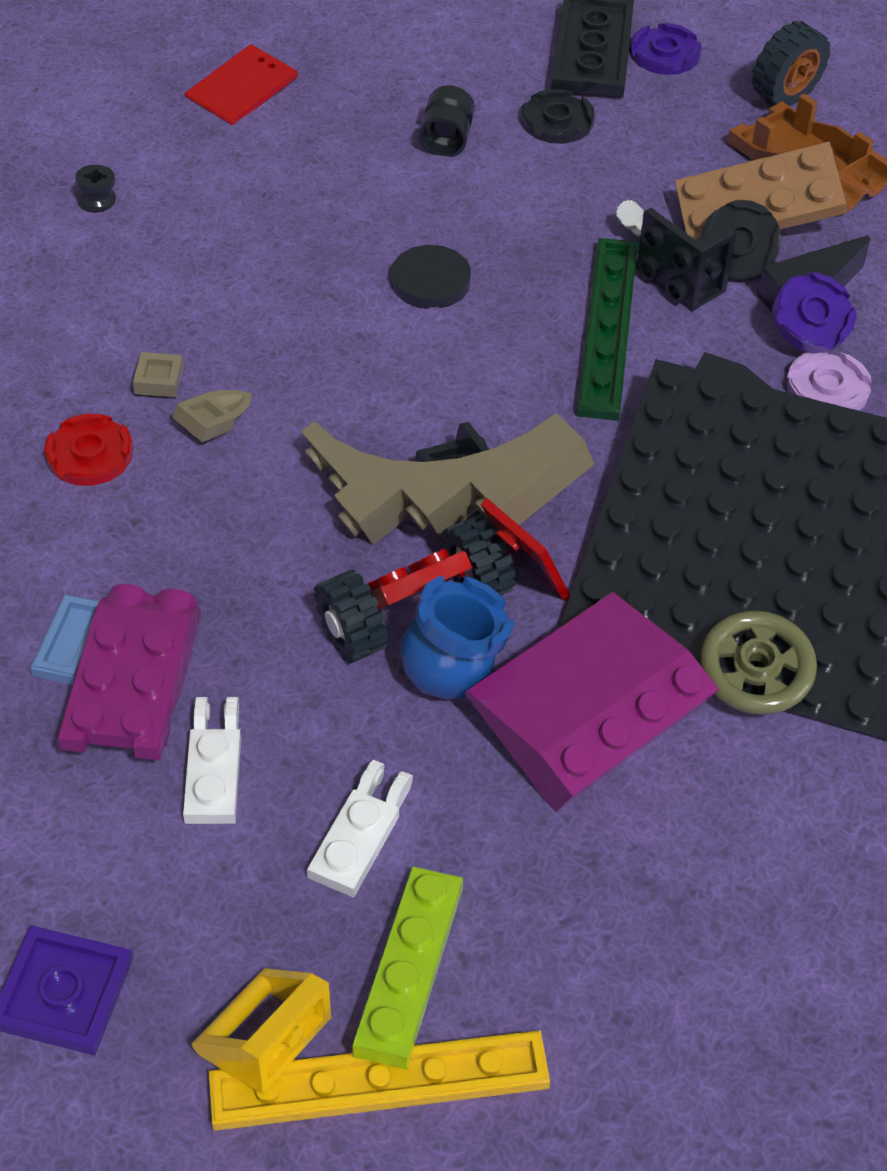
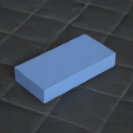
M64 595L30 668L32 676L74 684L91 622L100 601Z

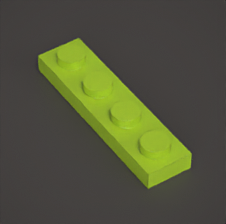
M412 867L353 1042V1057L408 1069L461 897L463 877Z

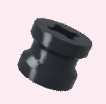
M97 164L87 165L77 171L75 179L76 185L80 189L77 193L78 206L82 210L91 213L104 212L110 209L116 202V194L112 189L115 185L114 172L106 166Z

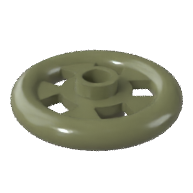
M745 611L724 618L707 634L700 652L701 667L719 688L715 695L730 707L750 714H774L795 706L812 688L817 672L816 654L805 633L788 619L770 612ZM750 630L754 639L748 640L741 646L737 645L733 635ZM776 635L785 640L791 647L784 654H781L776 645L770 641ZM733 657L735 672L723 673L719 658ZM760 661L765 665V667H755L751 665L750 662ZM782 667L796 672L793 681L788 686L776 680L781 673ZM747 682L758 686L764 685V695H755L742 691L743 683Z

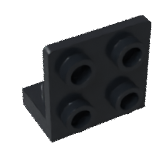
M649 208L643 212L636 269L645 280L652 281L663 289L673 302L681 303L693 312L726 292L737 231L724 223L716 229L702 234L695 240L656 210Z

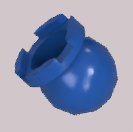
M439 576L426 584L415 607V617L409 623L402 636L400 659L405 673L421 693L443 700L464 698L468 689L491 674L496 654L504 649L514 627V620L509 621V617L503 610L507 603L505 599L489 585L471 577H465L462 583L444 582V576Z

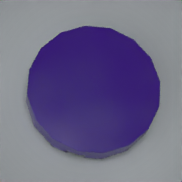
M663 23L659 24L658 28L650 29L649 25L642 27L634 33L630 44V53L632 59L639 67L649 72L671 75L690 71L699 62L702 46L701 42L698 43L696 41L697 36L691 30L680 25Z
M817 272L806 273L805 276H794L788 279L775 296L772 308L774 324L782 337L795 348L809 353H827L839 347L854 329L857 314L855 306L852 308L849 301L850 294L846 288L834 278Z

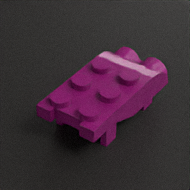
M118 584L110 589L108 597H102L91 622L58 735L61 750L86 752L87 745L93 744L130 748L134 750L135 758L161 759L163 747H167L171 730L170 719L183 689L201 616L200 607H198L196 599L190 593L172 588L164 589L156 595H151L136 585Z

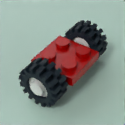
M479 514L445 528L442 531L443 538H441V545L445 549L408 565L409 575L404 566L364 584L363 577L359 573L356 574V571L352 569L314 586V600L318 604L316 606L317 613L321 615V624L323 628L327 629V636L330 641L334 642L336 650L341 652L342 659L351 664L386 648V644H388V638L386 637V634H388L387 627L382 623L385 619L383 613L378 611V609L424 590L427 583L439 576H444V580L454 576L453 580L457 583H462L465 577H471L489 585L500 595L512 591V587L516 584V581L513 579L516 576L515 569L510 566L513 563V559L510 554L506 553L505 548L508 547L507 544L500 540L496 534L499 531L496 526L492 528V521L488 517L484 519V515Z

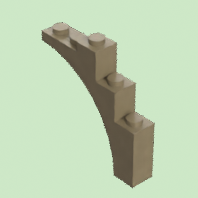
M557 413L526 434L496 448L462 458L429 462L390 460L361 452L334 438L315 420L301 431L310 445L305 450L309 459L320 472L328 468L333 473L328 479L338 491L334 497L344 510L338 515L339 519L354 537L362 532L372 545L377 543L409 516L422 531L429 526L441 539L443 538L442 531L445 528L465 520L476 510H479L484 515V518H487L480 505L486 498L520 525L594 465L585 440Z

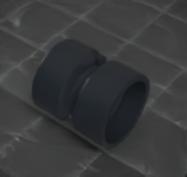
M449 85L441 86L430 94L419 131V140L424 149L432 155L454 157L465 149L475 112L474 100L468 92L462 88Z

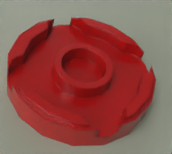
M86 413L70 417L61 422V428L54 434L51 431L47 436L44 447L45 458L50 471L61 481L76 486H94L109 482L119 476L132 461L134 449L131 435L124 424L121 423L120 426L118 423L113 422L112 417L104 414Z

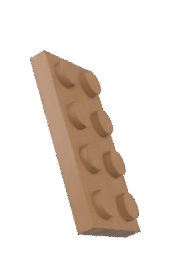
M830 142L675 180L685 230L695 240L702 235V229L708 217L716 209L718 210L720 207L725 206L726 203L734 200H751L765 206L777 220L780 229L847 213V205Z

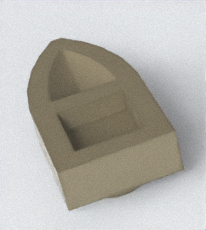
M239 390L207 392L176 404L172 418L186 428L191 435L197 437L201 442H205L232 431L235 420L249 408L252 394Z

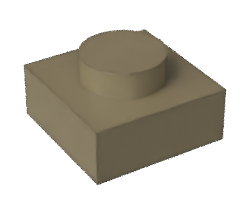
M141 352L133 379L134 394L177 397L184 371L183 355Z

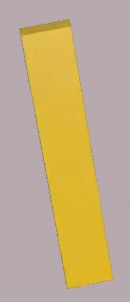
M541 1030L415 1045L407 1070L353 1057V1053L293 1060L263 1094L222 1069L209 1071L212 1126L214 1131L543 1090L550 1087Z

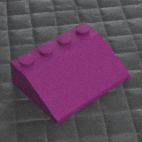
M612 592L468 689L465 695L545 801L557 812L700 708L719 688L688 649Z

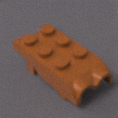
M805 93L799 96L796 110L782 101L769 108L768 116L758 118L752 125L747 126L741 123L729 130L727 142L752 160L830 142L847 205V212L855 208L865 194L874 197L887 185V159L872 149L874 140L860 131L853 136L839 126L814 121L818 102Z

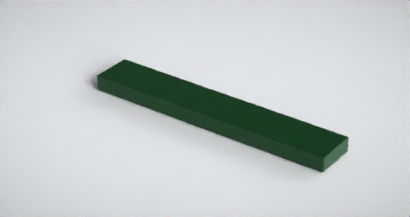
M598 238L577 417L619 421L638 246L636 241Z

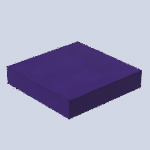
M30 925L0 994V1032L95 1056L134 959L132 950Z

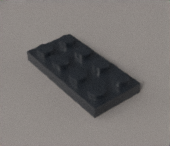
M563 0L551 89H566L574 93L624 98L634 0Z

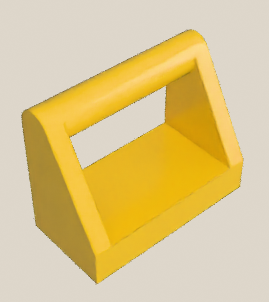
M264 968L192 1042V1047L205 1060L263 1094L331 1019L329 982L309 972ZM270 993L284 1001L248 1041L228 1038Z

